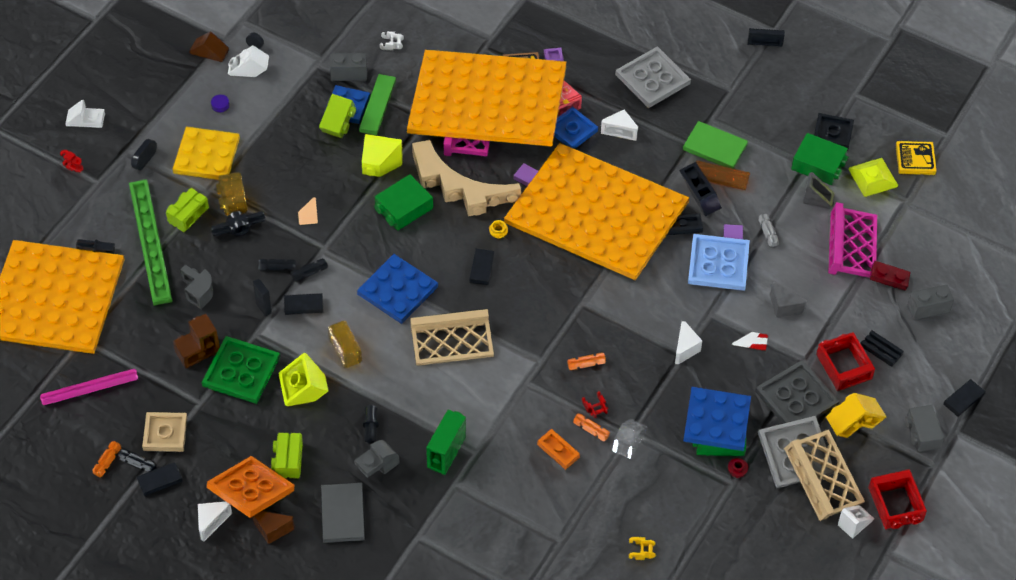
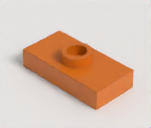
M553 429L549 430L537 441V445L565 470L580 458V453Z

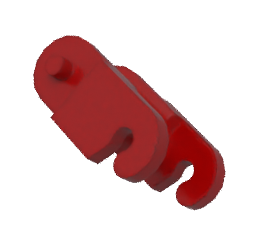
M68 150L60 152V156L64 155L63 158L65 159L62 162L63 166L66 165V168L71 171H83L81 158Z
M600 391L597 392L600 402L594 405L585 401V397L582 398L585 409L593 418H596V415L602 412L608 413V407L605 406L606 401L603 395H600ZM600 405L601 409L596 411L593 409L594 407Z

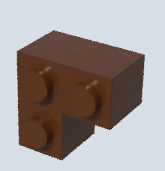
M207 314L197 316L189 321L190 333L182 335L173 341L175 352L185 369L217 354L220 348L217 330Z

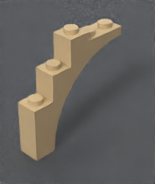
M430 140L412 143L413 158L421 186L423 188H432L440 185L445 202L463 199L468 216L484 214L488 206L516 202L521 196L519 183L498 185L474 181L448 167L437 155Z

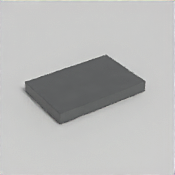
M362 483L321 485L323 543L365 540Z

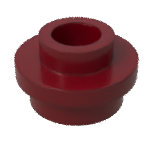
M734 458L728 464V471L735 478L743 477L748 471V464L743 459Z

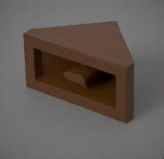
M210 31L197 38L189 52L193 55L223 62L229 47Z
M261 511L253 516L254 524L268 544L293 531L295 527L293 516Z

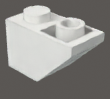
M252 45L236 57L230 59L228 75L256 77L267 70L269 55Z

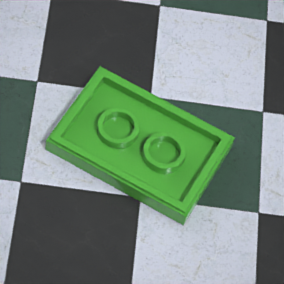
M698 121L685 142L683 150L733 170L748 145V141Z

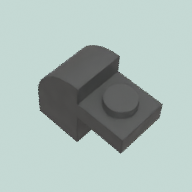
M184 265L180 271L182 281L188 284L185 288L186 299L202 309L213 296L211 275L206 269L199 273L195 268L191 269Z
M385 440L372 443L370 450L354 460L355 465L367 478L378 470L386 474L400 464L399 455Z

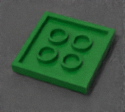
M225 336L202 381V387L257 404L280 359V353Z

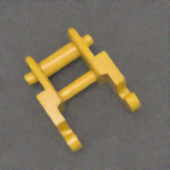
M645 537L629 538V543L635 541L636 544L641 546L640 553L633 552L629 554L630 559L635 557V560H645V558L651 559L656 556L653 552V546L656 545L655 541L645 540ZM644 546H648V552L644 551Z

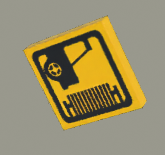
M896 142L899 174H936L933 142Z

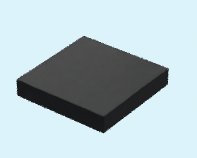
M818 113L814 135L849 149L854 120Z

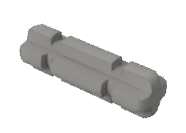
M761 214L759 222L766 239H768L769 246H778L779 239L775 235L776 232L769 215Z

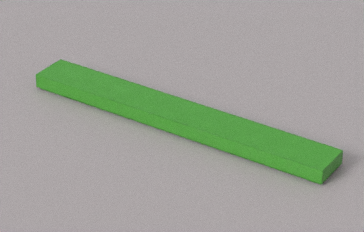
M146 179L131 182L129 186L153 305L173 302L148 181Z

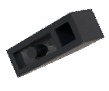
M696 162L679 170L704 216L722 209L715 190Z

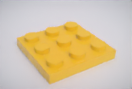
M186 127L173 166V174L227 181L240 135L238 133Z

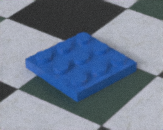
M393 254L357 290V295L402 324L438 288V282Z
M692 387L683 442L744 451L751 396Z

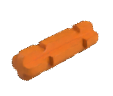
M597 353L596 356L592 354L578 357V359H568L567 364L569 370H576L577 367L580 369L595 366L596 363L598 365L605 364L606 357L604 353Z
M580 413L575 416L574 424L579 427L583 426L582 429L594 436H598L602 441L608 439L610 432L607 429H601L600 425L588 418L585 419V416Z
M112 441L108 446L109 449H106L99 459V464L94 466L92 471L95 476L102 477L104 475L105 469H108L116 457L115 454H118L121 449L118 442Z

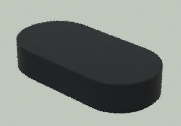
M146 139L131 159L133 169L142 170L156 152V141Z

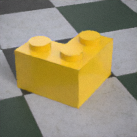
M852 393L846 397L843 403L835 406L826 418L837 436L848 438L861 427L873 429L886 418V415L875 398Z

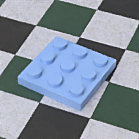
M693 234L688 284L745 291L750 240Z

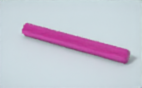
M130 369L43 393L40 395V399L43 405L134 381L138 379L136 369Z

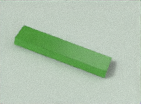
M378 74L359 128L360 132L372 135L378 134L396 83V77Z

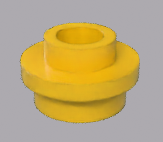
M496 220L490 225L489 232L495 238H502L507 235L508 226L504 221Z

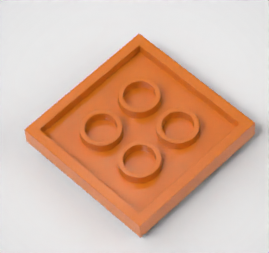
M252 456L207 481V489L249 518L294 492L295 486Z

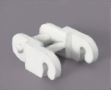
M387 31L386 35L385 32L381 33L382 38L391 39V41L385 43V46L381 43L380 49L393 51V49H401L403 47L401 43L404 39L403 35Z

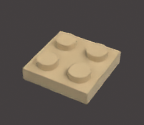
M147 412L142 445L143 451L184 452L187 413Z

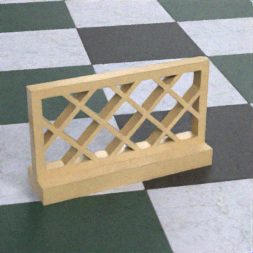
M488 309L410 318L416 366L494 357ZM485 325L486 331L482 336L473 331L477 326ZM458 328L468 331L463 338L454 333ZM440 330L448 333L443 341L435 336ZM424 332L429 337L422 343L417 339L416 333ZM470 334L479 339L474 346L465 341ZM451 336L459 341L454 349L446 344ZM432 338L440 343L435 351L427 346ZM482 341L488 346L489 351L480 352L476 347ZM464 344L470 351L467 354H460L457 349ZM443 346L451 351L445 357H442L437 352ZM423 348L431 353L428 359L419 358V353Z
M829 430L801 440H794L784 448L820 521L840 513L844 508L861 505L865 502ZM820 438H826L829 444L828 448L818 444ZM806 443L813 447L811 454L804 451L803 444ZM816 449L826 453L824 460L814 456ZM829 455L836 458L837 466L827 462ZM813 461L822 465L820 472L813 469ZM825 467L835 471L833 478L823 474ZM838 473L845 476L846 484L836 480ZM822 479L831 483L829 491L822 487ZM834 485L844 489L842 497L833 493ZM847 491L853 493L857 501L852 502L846 499ZM831 497L840 501L838 508L833 509L830 503Z

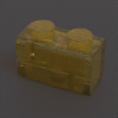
M241 173L219 175V183L216 184L217 194L222 195V198H218L220 209H224L226 216L235 211L246 213L247 205Z
M346 320L329 326V340L343 367L348 368L361 363V348Z

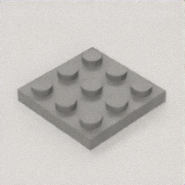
M658 46L618 68L615 72V75L648 108L691 83V79Z
M816 416L758 431L776 489L800 483L784 448L794 440H801L820 433L821 430ZM823 437L820 438L818 444L826 447ZM806 443L803 444L804 451L811 454L813 447ZM816 449L814 456L824 460L826 453ZM829 456L827 462L830 463V464H832L831 459H830V456ZM815 461L812 462L813 469L820 472L822 465ZM825 467L823 474L828 476L835 471Z

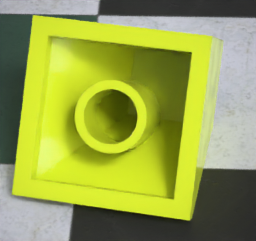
M365 134L362 174L381 177L402 166L401 139Z
M882 158L855 165L848 169L864 197L898 187L896 180Z
M307 353L301 354L278 373L285 406L314 402L328 392L325 374Z

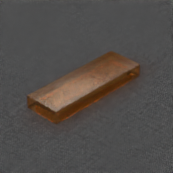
M696 160L697 165L709 182L746 191L750 172Z

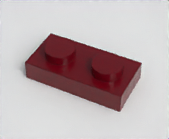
M874 261L869 280L906 291L911 272Z

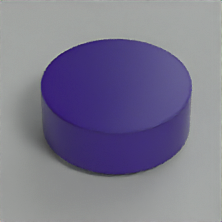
M220 94L211 99V107L215 112H225L228 110L230 104L227 96Z

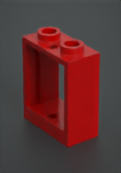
M854 332L842 334L832 340H824L818 345L816 355L837 392L873 379L875 367ZM849 348L860 367L839 374L828 355Z
M910 469L871 478L868 488L885 529H898L903 525H916L924 521L927 510ZM905 487L914 511L890 516L881 492Z

